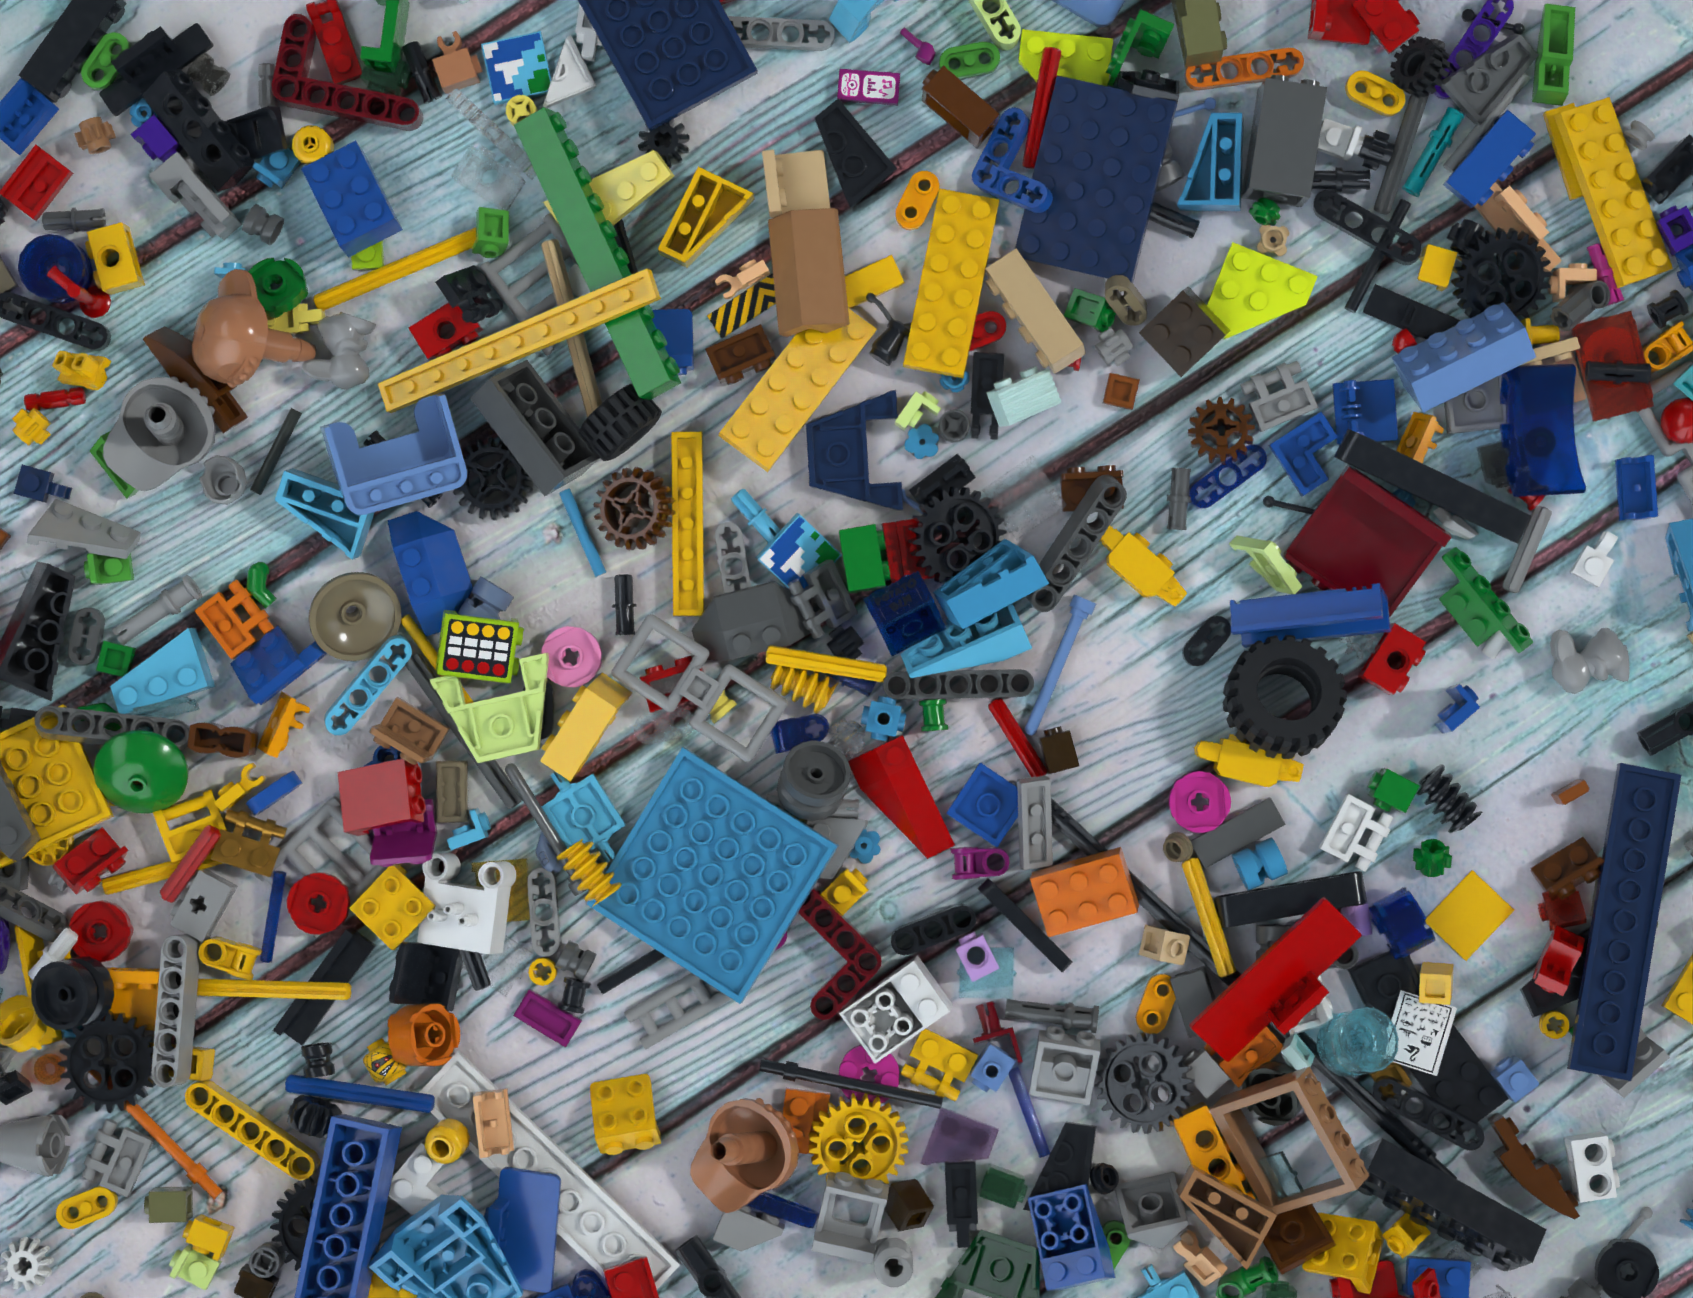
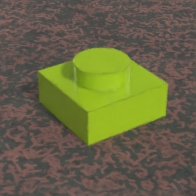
M383 240L351 256L352 270H375L383 267Z

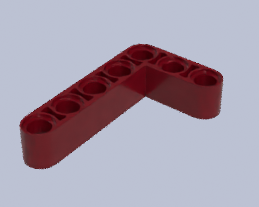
M293 14L286 19L271 86L273 95L284 106L405 131H413L421 126L423 113L412 99L308 78L316 41L315 29L313 24L304 15ZM306 25L307 31L303 36L295 37L293 35L294 29L297 26ZM294 54L300 55L301 61L297 66L289 67L287 65L290 56ZM287 84H293L295 86L294 93L289 97H282V88ZM317 90H323L325 92L324 99L319 103H312V94ZM347 96H353L355 98L354 105L349 109H342V100ZM377 102H383L385 104L384 111L379 115H372V105ZM404 109H415V115L411 120L402 121L400 119Z
M813 887L810 892V901L803 904L798 913L847 961L815 993L811 1000L810 1008L813 1015L818 1019L827 1020L832 1018L878 972L881 967L882 957L878 949ZM821 909L829 910L833 916L832 922L829 925H820L815 917L817 911ZM840 932H851L855 938L854 944L850 947L841 946L837 940ZM872 953L876 957V965L870 969L862 967L859 963V958L862 954ZM850 975L855 980V986L848 991L842 990L837 982L840 976ZM820 997L830 998L833 1002L832 1010L829 1012L818 1010L816 1007L817 999Z

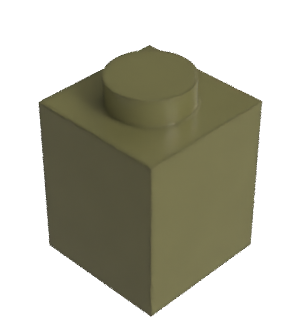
M192 1186L155 1187L149 1191V1196H145L144 1211L145 1214H149V1223L187 1222L193 1217Z

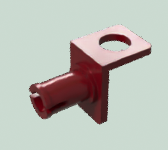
M995 1002L986 1003L989 1016L986 1015L983 1004L976 1006L975 1008L984 1033L980 1037L973 1038L974 1045L1010 1035L1018 1064L1023 1063L1013 1027L1001 1028Z

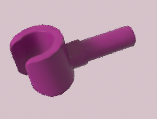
M903 28L900 34L919 49L915 56L916 59L926 65H930L936 55L933 46L928 42H922L906 28Z

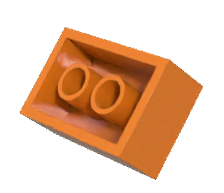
M1121 847L1033 871L1030 877L1048 937L1138 912V899Z

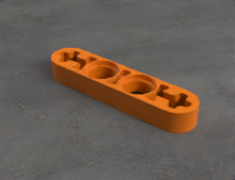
M1295 48L1224 56L1219 62L1187 67L1184 73V80L1187 86L1193 90H1206L1263 82L1265 78H1270L1271 75H1283L1291 78L1301 71L1304 65V58L1302 53ZM1287 55H1290L1291 60L1297 61L1292 70H1289L1287 65L1277 66V73H1273L1274 63L1271 57H1276L1275 63L1283 62ZM1255 59L1264 60L1268 67L1267 72L1262 75L1253 73L1251 62ZM1226 63L1233 64L1237 68V76L1233 79L1224 78L1220 72L1221 66ZM1211 65H1215L1214 75L1217 81H1212L1213 75L1205 76L1202 79V83H1198L1196 78H1191L1196 68H1200L1201 73H1208L1212 70Z

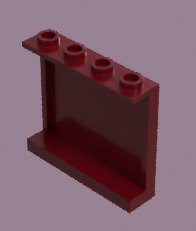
M1348 464L1285 550L1284 558L1287 559L1286 563L1293 567L1298 574L1305 571L1312 576L1311 582L1323 591H1326L1328 588L1330 590L1346 588L1347 591H1352L1353 587H1356L1357 590H1362L1363 586H1366L1367 589H1372V584L1380 583L1388 597L1389 617H1391L1441 547H1445L1452 537L1442 527Z

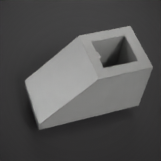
M747 1204L735 1212H723L712 1240L738 1251H744L781 1236L785 1224L780 1222L781 1218L767 1211H764L762 1215L751 1210L753 1206Z

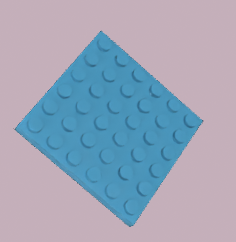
M682 747L606 873L614 872L615 874L610 884L620 882L622 884L621 887L595 906H593L596 902L595 900L588 901L587 905L741 1004L839 845L690 750Z

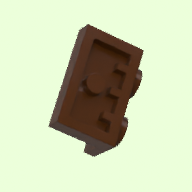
M1116 465L1097 466L1098 472H1085V467L1067 468V473L1060 475L1062 512H1074L1092 483L1101 475H1111L1123 486V470L1116 471ZM1115 486L1109 487L1105 491L1104 497L1111 496Z
M1581 837L1533 866L1531 873L1552 902L1558 897L1561 900L1569 897L1576 891L1575 887L1585 881L1589 884L1597 880L1601 874L1600 867L1605 861L1602 857L1598 858L1585 838Z

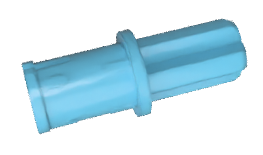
M745 489L739 490L731 498L733 504L748 519L749 522L747 524L749 526L752 524L767 543L778 534L780 528L765 513L767 509H762Z

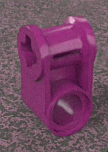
M950 848L951 853L954 854L955 868L952 879L1000 876L1009 868V856L1001 848ZM993 853H999L1005 860L1004 866L999 870H992L987 865V858ZM963 856H966L967 870H964Z

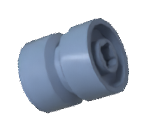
M480 576L471 590L474 595L473 598H466L458 613L460 615L500 620L499 612L507 610L514 596Z

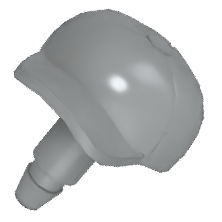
M175 376L143 380L134 386L123 399L119 418L104 444V460L115 474L136 490L149 491L155 489L184 467L199 463L210 452L215 443L216 425L212 415L215 409L207 405L208 399L205 396H200L197 388L191 389L187 382L180 383Z

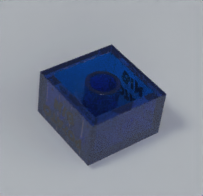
M919 571L911 575H905L897 582L883 589L875 590L870 596L863 599L891 656L947 629Z

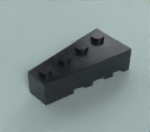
M37 561L0 640L1 681L40 698L52 701L54 675H57L60 644H63L65 634L63 629L66 616L69 613L76 576L48 563Z

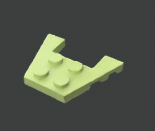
M548 653L519 659L525 691L469 704L465 702L460 677L442 676L430 679L432 687L439 694L443 701L442 704L459 728L458 731L477 763L540 750L549 663Z

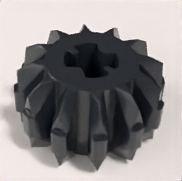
M674 119L649 133L645 131L639 132V137L645 140L638 144L639 150L647 151L646 153L653 150L657 151L662 159L665 160L669 169L672 167L670 161L672 158L677 163H682L683 160L678 152L684 154L689 152V148L682 143L688 142L690 137L688 134H681L685 129L682 123L673 128ZM660 137L665 140L671 138L669 139L670 146L666 148L664 145H661L658 148V139Z
M300 1095L294 1098L293 1104L290 1105L287 1122L292 1129L298 1130L300 1133L315 1136L319 1139L322 1137L327 1139L331 1116L341 1115L342 1111L336 1104H332L328 1100L310 1095Z

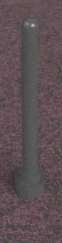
M513 763L507 764L505 767L507 776L558 856L567 849L517 766ZM568 859L560 860L563 866L568 861ZM575 869L566 870L569 875L567 879L570 882L568 886L574 896L586 891L577 890V887L582 882L581 879L571 881L570 877Z

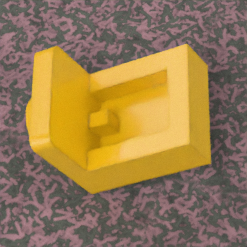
M1404 1213L1382 1234L1386 1239L1388 1247L1394 1253L1399 1254L1402 1259L1412 1253L1431 1234L1425 1226L1410 1220L1408 1213Z

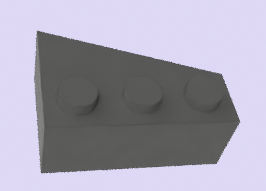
M0 760V850L8 858L20 861L41 838L27 810L15 792V787L11 779L8 778Z

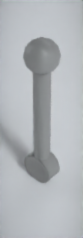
M1644 1207L1641 1209V1215L1620 1238L1621 1240L1628 1239L1645 1219L1652 1217L1653 1212L1651 1208Z

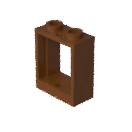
M944 65L938 72L933 69L923 80L922 84L924 86L921 89L923 90L922 102L977 149L995 129L1000 114Z

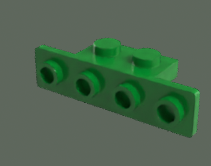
M1454 547L1442 556L1443 561L1460 582L1441 596L1439 600L1474 644L1478 647L1500 630L1518 653L1529 647L1533 640L1530 638L1528 629L1516 621L1507 603L1499 599L1491 590L1489 581L1484 576L1478 574L1471 565L1472 562L1469 556L1457 547Z

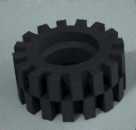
M1419 36L1416 37V40L1413 38L1408 40L1409 46L1403 44L1400 47L1402 50L1401 54L1396 52L1394 57L1397 61L1391 62V68L1395 70L1390 72V76L1394 78L1392 80L1393 83L1400 89L1414 97L1419 98L1422 96L1424 98L1428 96V92L1431 94L1436 92V85L1441 87L1444 83L1441 81L1442 76L1447 78L1449 72L1445 71V68L1450 67V62L1447 61L1450 57L1443 47L1426 37ZM1425 60L1422 69L1415 75L1417 67Z

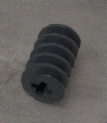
M1441 764L1427 773L1418 782L1421 787L1416 794L1418 796L1425 793L1429 794L1424 802L1425 805L1435 802L1437 805L1432 813L1435 815L1444 812L1445 815L1440 822L1444 824L1451 821L1453 824L1448 832L1453 833L1471 824L1481 815L1482 811L1473 813L1477 804L1475 802L1466 803L1469 798L1466 792L1457 794L1461 785L1459 783L1449 785L1453 776L1450 773L1442 775L1445 766Z

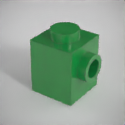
M1381 768L1380 772L1375 771L1369 780L1367 787L1371 790L1368 796L1375 799L1373 805L1387 812H1390L1391 808L1399 812L1406 813L1420 785L1389 769Z

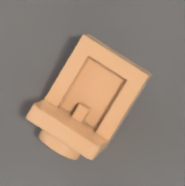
M1585 263L1568 264V268L1555 270L1553 276H1550L1548 284L1551 285L1548 288V293L1552 294V302H1560L1565 298L1566 285L1597 281V269H1589Z

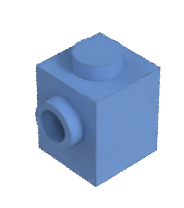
M989 1041L970 1071V1076L974 1078L972 1083L985 1092H988L989 1089L997 1092L1015 1064V1057Z
M1514 1055L1500 1060L1494 1066L1495 1069L1490 1072L1509 1100L1514 1103L1540 1085L1524 1062Z

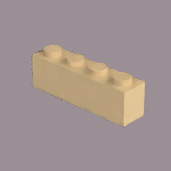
M1017 248L985 268L988 279L985 280L987 287L994 296L998 294L1005 302L1001 306L1009 319L1013 320L1016 318L1021 327L1018 331L1027 344L1032 342L1038 350L1035 355L1043 368L1049 366L1053 373L1056 374L1085 355L1084 344Z

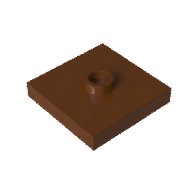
M1313 1204L1277 1214L1263 1240L1264 1246L1281 1275L1336 1246Z

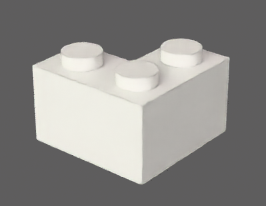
M425 1139L393 1176L389 1191V1197L411 1215L416 1214L441 1194L448 1195L431 1181L444 1164L437 1163L430 1158L425 1149Z

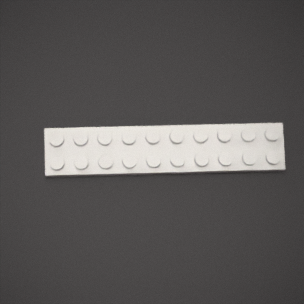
M458 1051L419 1092L435 1097V1105L431 1113L439 1121L451 1118L463 1123L470 1135L468 1148L498 1177H500V1171L504 1167L558 1175L561 1178L557 1233L604 1278V1269L646 1256L656 1289H658L681 1263L510 1099L509 1106L514 1151H510L506 1155L493 1154L487 1158L479 1157L473 1095L476 1092L498 1090V1088Z

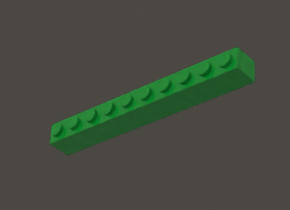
M543 107L514 124L590 292L630 276L631 273L627 266L629 264L628 256L617 245L614 238L617 236L616 230L612 223L604 217L602 212L604 209L603 202L592 191L589 184L592 182L591 176L587 169L579 163L577 158L579 155L578 148L571 139H568L564 130L567 128V125L561 114ZM650 305L605 323L638 397L652 400L681 384L678 373H680L679 366L673 357H669L666 351V338L654 325L652 320L654 313Z

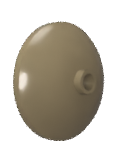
M365 572L345 573L331 579L316 593L309 609V627L316 643L327 654L345 661H359L371 658L389 637L397 635L401 624V606L394 590L383 579ZM350 606H356V609H355L354 612H352V613H347V612H346V610H347L348 607H350Z

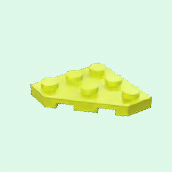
M1022 29L1018 62L1037 83L1044 47L1057 48L1061 50L1058 76L1108 86L1109 74L1106 73V70L1111 61L1113 38Z
M1232 242L1207 306L1230 330L1223 338L1226 340L1304 307L1308 302L1318 276Z

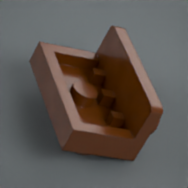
M761 324L705 349L720 384L726 381L727 385L741 381L745 378L743 373L754 369L758 373L770 368L772 365L771 361L776 359Z

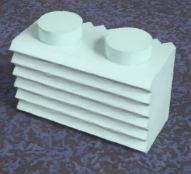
M1037 366L1030 367L1019 372L1021 378L1012 381L1011 377L1002 379L994 383L995 389L986 392L999 427L1010 426L1061 403L1049 369L1038 370Z

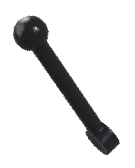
M1466 9L1461 17L1463 21L1470 22L1477 15L1474 14L1473 10ZM1482 16V18L1490 20L1495 26L1498 27L1499 23L1493 22L1494 19ZM1505 23L1502 27L1512 30L1516 34H1522L1525 29L1521 23H1516L1515 25Z
M1266 496L1263 499L1264 506L1268 508L1276 506L1306 514H1312L1315 510L1278 501L1272 496Z

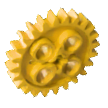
M852 1093L850 1102L847 1103L840 1096V1105L837 1107L829 1102L830 1112L819 1111V1117L822 1122L813 1121V1129L817 1132L809 1133V1140L814 1142L808 1145L809 1153L814 1154L811 1157L812 1164H820L817 1167L818 1175L827 1173V1182L829 1172H845L853 1177L865 1180L881 1179L884 1183L888 1184L887 1174L891 1173L897 1176L898 1171L895 1164L904 1165V1158L900 1154L908 1153L907 1146L902 1144L909 1141L907 1133H902L906 1129L905 1123L897 1122L900 1119L899 1112L895 1111L890 1114L892 1108L889 1102L880 1107L881 1101L878 1096L872 1103L869 1102L866 1093L861 1101H857L855 1094ZM853 1118L864 1120L863 1124L858 1127L849 1125ZM874 1122L877 1123L876 1126H873L872 1128L869 1129V1126H870L872 1123H874ZM878 1136L888 1138L882 1145L873 1143V1140ZM835 1141L844 1143V1146L839 1150L829 1148L830 1144ZM848 1157V1160L845 1163H840V1161ZM859 1159L868 1161V1164L863 1168L853 1166L854 1162Z

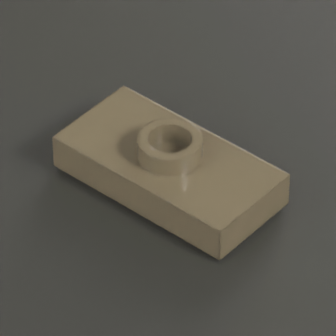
M436 761V823L469 822L468 761Z

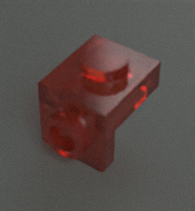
M1548 891L1542 893V903L1537 904L1541 921L1548 922L1550 931L1554 930L1556 925L1566 928L1587 923L1579 891H1575L1563 900L1558 897L1552 902Z

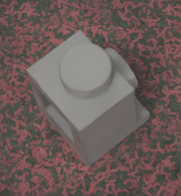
M176 152L149 176L168 199L177 203L180 200L176 196L179 193L177 189L185 183L180 175L188 168L198 175L197 172L200 169L189 155L184 158L180 153Z

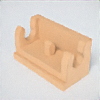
M508 1089L476 1092L473 1095L479 1157L487 1158L493 1154H509L510 1151H514Z

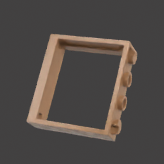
M1310 1066L1224 1095L1209 1109L1259 1202L1273 1209L1276 1214L1355 1191L1369 1177L1363 1160L1360 1159L1349 1134L1344 1130L1336 1115L1335 1108L1328 1101L1321 1088L1320 1081H1317ZM1294 1091L1341 1178L1287 1194L1241 1108Z

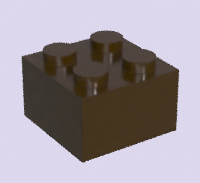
M1188 286L1158 313L1139 334L1182 377L1223 339L1230 330Z

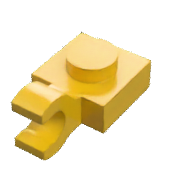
M254 763L248 764L242 769L240 782L234 784L231 781L218 791L220 797L214 803L221 812L232 808L249 794L254 787L260 786L265 782L266 777L264 775L255 781L250 778V771L256 767Z

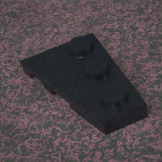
M839 99L835 100L815 117L816 125L848 206L852 209L895 173L897 168Z
M1066 1121L1029 1197L1087 1184L1089 1189L1097 1126ZM1028 1200L1023 1210L1030 1211Z

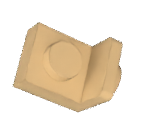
M1145 925L1138 955L1157 961L1184 965L1190 936Z

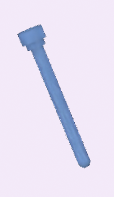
M1073 595L1069 605L1072 607L1070 610L1072 616L1025 726L1026 734L1034 735L1037 732L1083 619L1087 620L1089 614L1092 615L1096 603Z

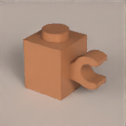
M456 31L452 32L455 41L451 46H446L441 36L437 37L438 46L444 55L432 59L445 94L480 83L478 73L483 72L477 54L471 56L467 47L460 49L462 40Z

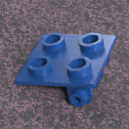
M1394 379L1359 382L1348 380L1344 381V383L1332 384L1336 435L1338 436L1336 438L1337 445L1341 443L1347 429L1376 442L1398 440Z

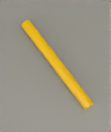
M407 614L401 619V624L433 668L436 669L438 652L410 614ZM462 686L466 704L473 703L474 701Z

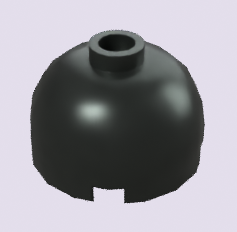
M1277 1061L1261 1064L1249 1073L1242 1084V1089L1297 1070ZM1294 1091L1247 1106L1250 1112L1254 1110L1260 1116L1258 1120L1262 1123L1278 1126L1286 1124L1297 1116L1302 1109V1105Z

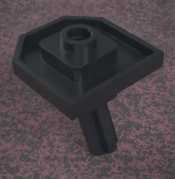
M1144 69L1142 73L1137 71L1119 72L1117 87L1131 94L1149 98L1158 97L1176 101L1177 103L1179 99V81L1160 77L1161 74L1159 72Z

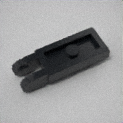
M973 353L970 414H972L971 438L978 439L980 435V415H992L989 435L992 440L998 439V422L986 392L995 389L994 383L1003 379V353Z

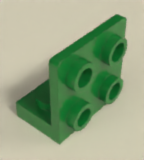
M1140 9L1136 20L1130 17L1106 70V73L1111 75L1107 85L1113 87L1131 47L1137 49L1143 56L1159 59L1174 24Z

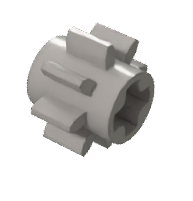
M1110 327L1099 334L1098 338L1101 342L1095 345V348L1107 365L1114 361L1116 366H1119L1130 359L1131 356L1128 351L1133 348V345L1122 329L1114 332Z

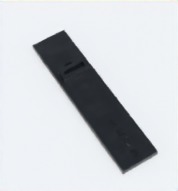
M1376 284L1362 312L1400 329L1406 328L1410 333L1426 340L1431 335L1444 332L1461 321Z

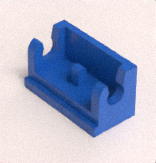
M1654 455L1616 459L1615 472L1619 521L1658 517Z

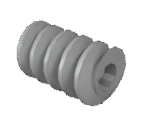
M888 1238L882 1241L875 1250L874 1272L882 1284L888 1287H899L906 1284L912 1276V1251L909 1245L901 1239ZM889 1259H898V1265H889Z

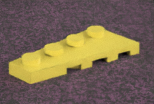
M653 150L593 178L589 184L593 193H596L603 202L604 209L602 212L605 219L609 220L614 226L675 175L659 153ZM544 201V205L557 221L549 201Z

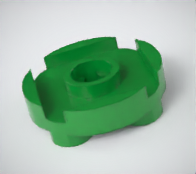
M274 257L267 258L255 264L248 271L255 282L257 298L270 318H278L283 313L292 310L308 295L303 270L295 261L284 258L285 261H275ZM275 282L277 285L283 283L280 288L271 290L270 285Z

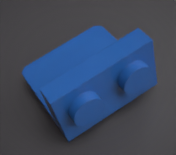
M689 309L653 310L654 318L652 320L656 329H659L666 338V351L669 357L674 358L680 369L678 376L687 375V371L694 370L692 312Z

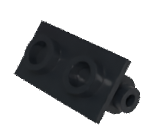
M957 453L909 489L919 505L930 506L928 501L929 495L939 499L938 490H946L949 495L950 487H957L958 490H961L962 487H965L976 477L966 461Z

